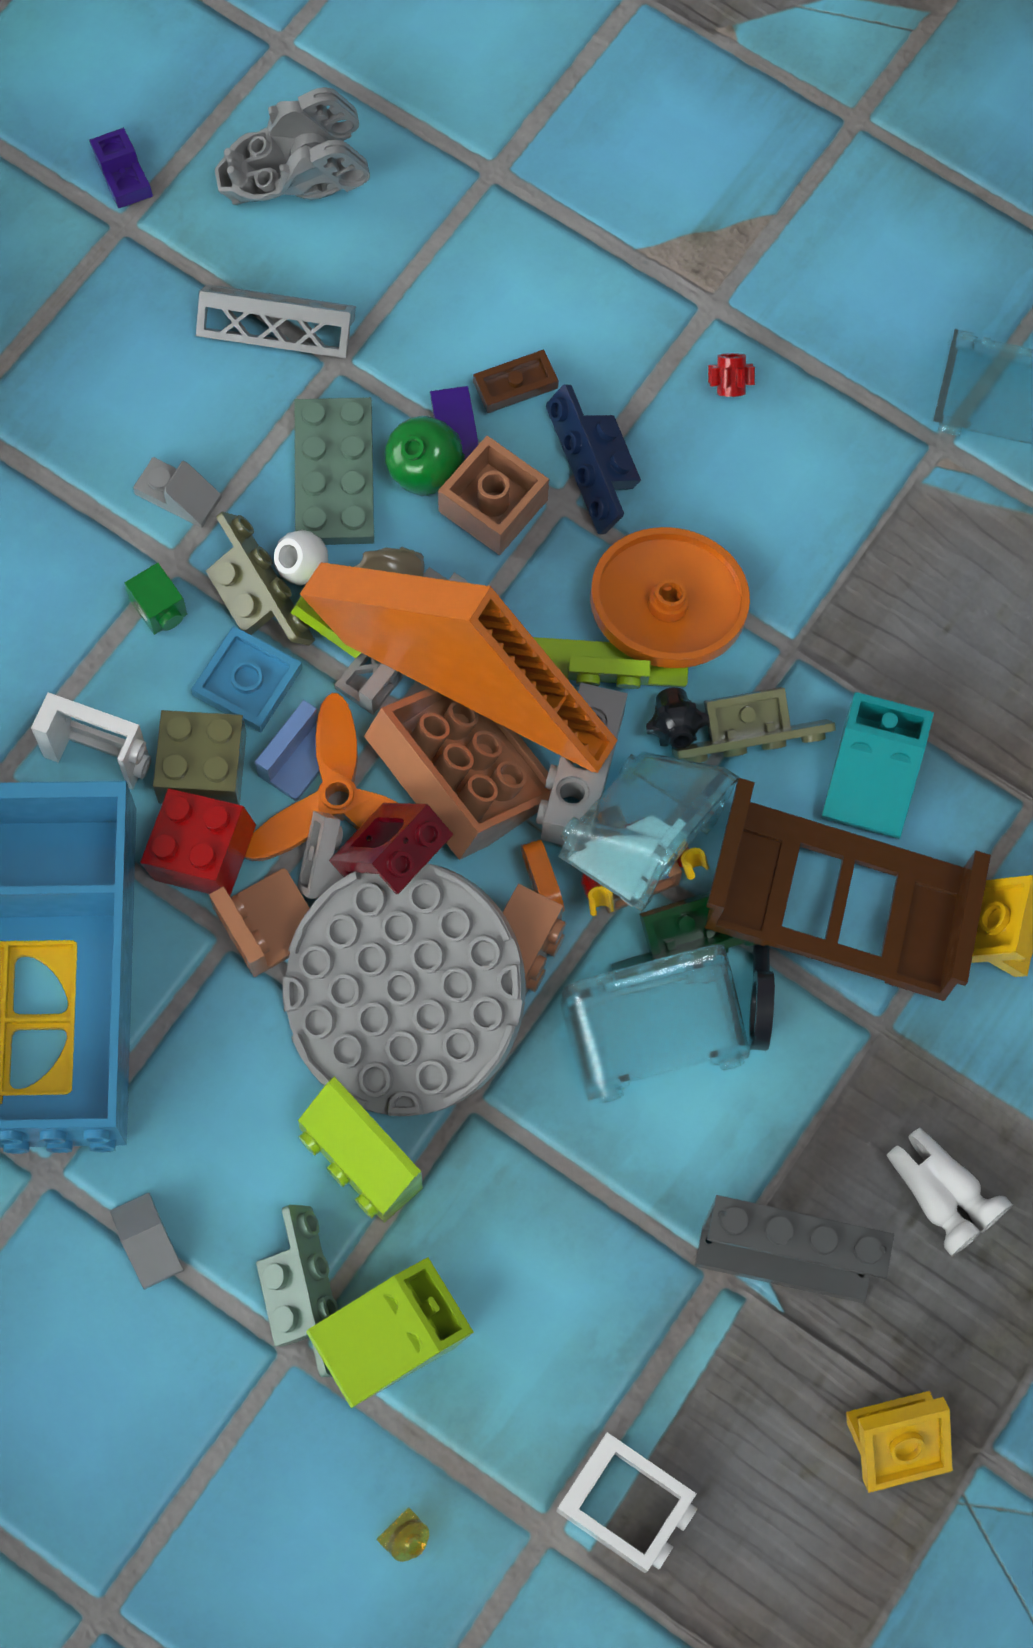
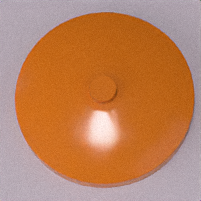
M657 527L631 533L608 548L600 558L593 574L590 604L594 619L603 635L611 644L627 656L635 660H650V665L657 667L687 668L704 664L717 658L736 642L746 622L750 604V592L748 582L740 565L721 545L693 531L672 527Z

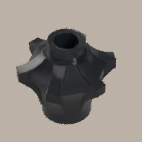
M677 687L667 688L656 696L655 713L646 724L647 734L657 735L660 738V746L667 747L671 745L677 749L685 748L697 740L696 733L700 728L709 724L708 714L696 708V704L688 699L685 690Z

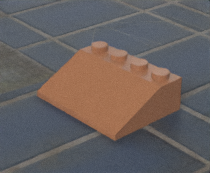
M431 688L382 707L364 735L416 804H428L454 834L446 844L459 860L488 847L538 813L541 799L549 801L552 789L545 788L548 771L518 733Z

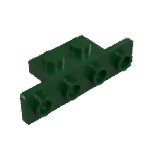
M709 891L640 913L649 952L613 963L611 966L613 973L620 981L638 983L650 978V973L664 968L668 971L679 970L687 967L690 964L689 960L702 956H705V958H716L727 954L730 947L740 944L745 946L758 944L705 928L710 909L706 907L710 894Z

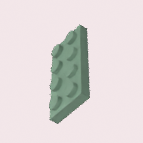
M371 397L294 399L295 531L306 530L320 537L325 545L374 544Z

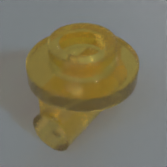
M408 1507L376 1540L395 1560L405 1562L418 1557L425 1550L429 1539V1529Z

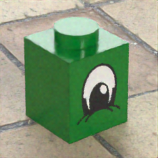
M158 562L124 582L129 600L154 635L162 630L173 629L180 624L183 617L188 615L184 598Z

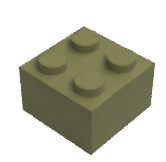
M161 710L153 782L158 803H163L169 788L240 805L247 734L243 715Z

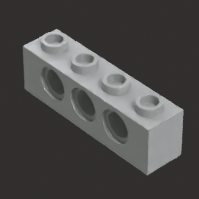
M580 683L578 693L616 739H618L628 693ZM616 744L598 773L591 772L585 768H577L573 765L574 762L562 756L558 766L550 765L545 788L552 789L549 801L541 799L536 823L543 825L541 840L577 849H583L591 844ZM574 797L580 802L572 804L564 801L563 798Z

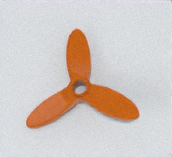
M338 693L328 695L322 702L318 713L316 757L323 782L319 786L318 791L283 809L253 833L245 855L247 860H268L306 842L313 811L329 813L341 821L346 820L358 830L383 803H398L386 796L356 788L354 781L358 763L357 735L349 705ZM342 791L349 795L347 801L341 805H333L328 802L329 797L335 792Z

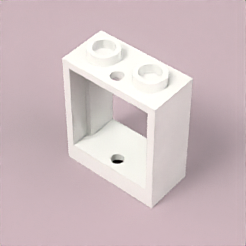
M607 1432L556 1512L643 1573H646L651 1565L659 1570L673 1549V1546L667 1542L676 1527L684 1531L698 1509L691 1504L697 1493ZM614 1455L679 1499L645 1554L579 1509Z

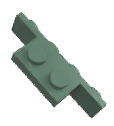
M288 1205L282 1208L290 1249L256 1262L275 1347H285L309 1338L306 1333L309 1328L339 1310L332 1295L328 1278L329 1265L323 1256L318 1235L319 1223L311 1206ZM313 1345L319 1375L321 1377H332Z

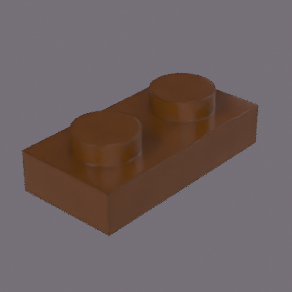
M544 349L473 374V383L487 413L558 389L559 380Z

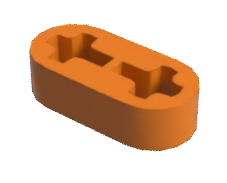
M542 840L521 845L522 857L533 890L563 905L564 912L562 895Z

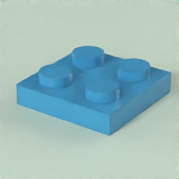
M233 625L192 687V695L226 714L243 715L246 725L262 732L303 669L302 662Z

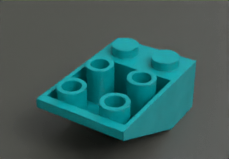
M855 692L846 716L821 818L900 839L924 756L934 712Z

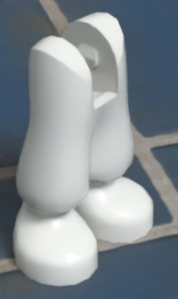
M918 1128L909 1135V1140L914 1149L925 1160L918 1166L911 1156L899 1146H895L887 1154V1157L914 1194L927 1218L933 1224L942 1227L946 1231L944 1248L953 1257L973 1242L980 1232H985L998 1221L1013 1204L1005 1196H996L989 1199L983 1198L979 1181L967 1169L955 1161L925 1131ZM957 1206L967 1212L972 1222L961 1217L957 1211Z

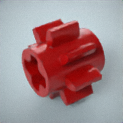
M745 354L717 355V365H708V383H710V386H717V395L737 397L746 395V385H755V367L752 363L746 364Z

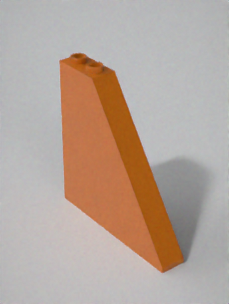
M321 562L300 592L304 600L347 646L591 772H599L618 741L491 586Z

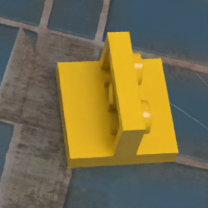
M1033 875L986 880L971 963L989 962L1013 977L1028 976L1033 954Z
M926 1391L846 1412L848 1428L861 1455L862 1477L868 1493L953 1471L950 1409L944 1397L933 1399L931 1392Z

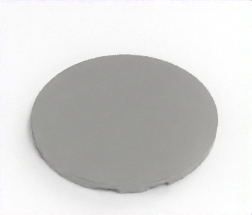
M427 863L399 894H395L379 874L353 872L333 884L313 903L295 931L288 950L290 951L286 977H283L284 1012H287L290 1028L293 1033L291 1038L300 1057L311 1073L324 1086L335 1076L365 1110L388 1116L422 1115L443 1110L468 1098L480 1089L505 1061L519 1032L524 1012L526 995L524 963L516 936L507 918L497 904L481 888L467 878L447 868Z

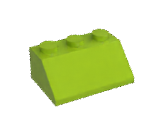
M334 1076L327 1082L298 1119L300 1130L303 1132L298 1138L314 1156L319 1152L325 1156L331 1163L326 1169L342 1187L347 1183L353 1187L359 1194L355 1198L356 1203L371 1219L377 1214L385 1223L423 1189L421 1171Z

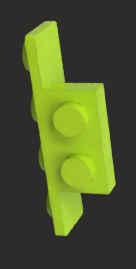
M533 637L568 680L576 681L577 685L585 683L599 686L600 682L616 683L618 688L638 689L640 685L684 688L688 683V667L664 668L650 665V660H635L627 656L610 642Z

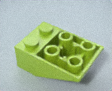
M429 1257L392 1276L306 1331L351 1408L455 1349L474 1333Z

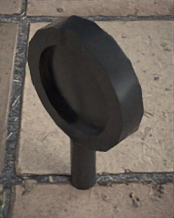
M753 945V983L749 1012L750 1050L767 1051L771 1040L775 982L774 973L770 971L769 945Z

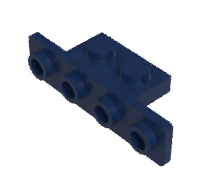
M564 384L546 403V408L598 534H606L624 516V511L615 489H633L641 479L615 416L584 415L572 385Z

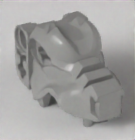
M327 87L311 90L299 96L298 101H280L275 106H270L268 108L270 116L268 126L258 132L245 133L239 137L230 148L224 150L225 156L215 167L218 191L232 200L234 205L250 201L270 200L283 194L295 195L302 199L316 200L330 196L341 189L348 192L363 185L370 179L367 160L349 144L344 142V140L352 137L351 133L355 132L359 127L357 110L336 90Z

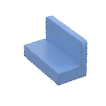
M305 700L302 701L255 761L258 776L294 801L300 799L320 773L316 757L317 708Z

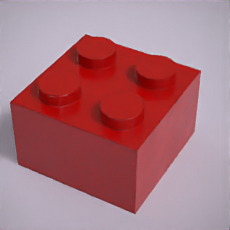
M168 788L140 863L155 881L211 894L224 886L228 895L231 896L256 823L242 805Z

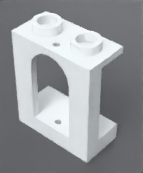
M47 693L31 727L43 757L59 763L69 740L118 757L117 760L124 780L127 781L130 789H134L138 778L143 779L146 776L151 763V756H149L140 726L55 694ZM71 717L95 725L97 727L109 730L111 732L123 735L127 738L123 739L111 735L109 733L97 730L95 728L86 726L84 724L72 721Z

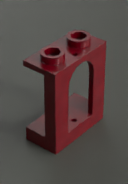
M383 803L329 861L343 877L353 872L379 874L393 892L399 894L454 834L428 804Z

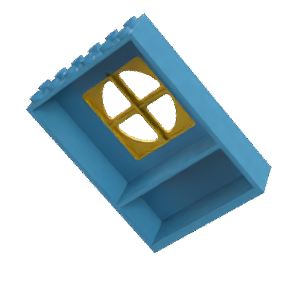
M127 781L0 783V1148H3V1152L28 1153L29 1147H46L48 1152L68 1153L72 1152L73 1146H89V1150L94 1152L115 1151L116 1146L127 1145L137 811ZM21 957L34 958L47 966L62 984L68 1000V1008L64 1013L17 1014L14 1012L15 965L18 959ZM20 1030L65 1031L67 1033L65 1046L60 1057L49 1072L27 1088L14 1089L11 1087V1054L14 1033Z

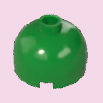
M429 416L411 417L400 423L390 434L385 447V463L392 478L403 489L420 496H430L428 494L438 492L465 461V454L462 453L459 434L447 423Z

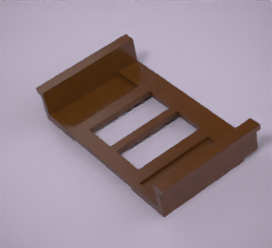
M742 778L738 779L706 906L710 908L705 926L706 929L758 945H769L883 980L886 984L941 1001L946 1000L957 984L966 986L969 979L991 858L990 854L975 850L966 865L961 867L750 802L755 782ZM800 847L842 860L825 939L782 926ZM855 864L896 876L880 956L838 944Z

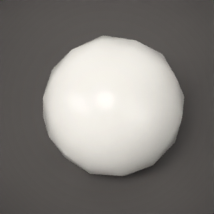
M306 530L287 533L278 541L274 552V564L280 576L296 585H305L321 562L328 563V550L323 540Z

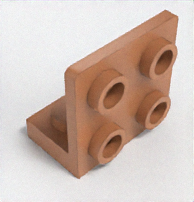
M280 869L232 897L228 895L224 886L209 894L215 913L253 977L289 958L290 951L288 950L295 931L310 908L286 869Z

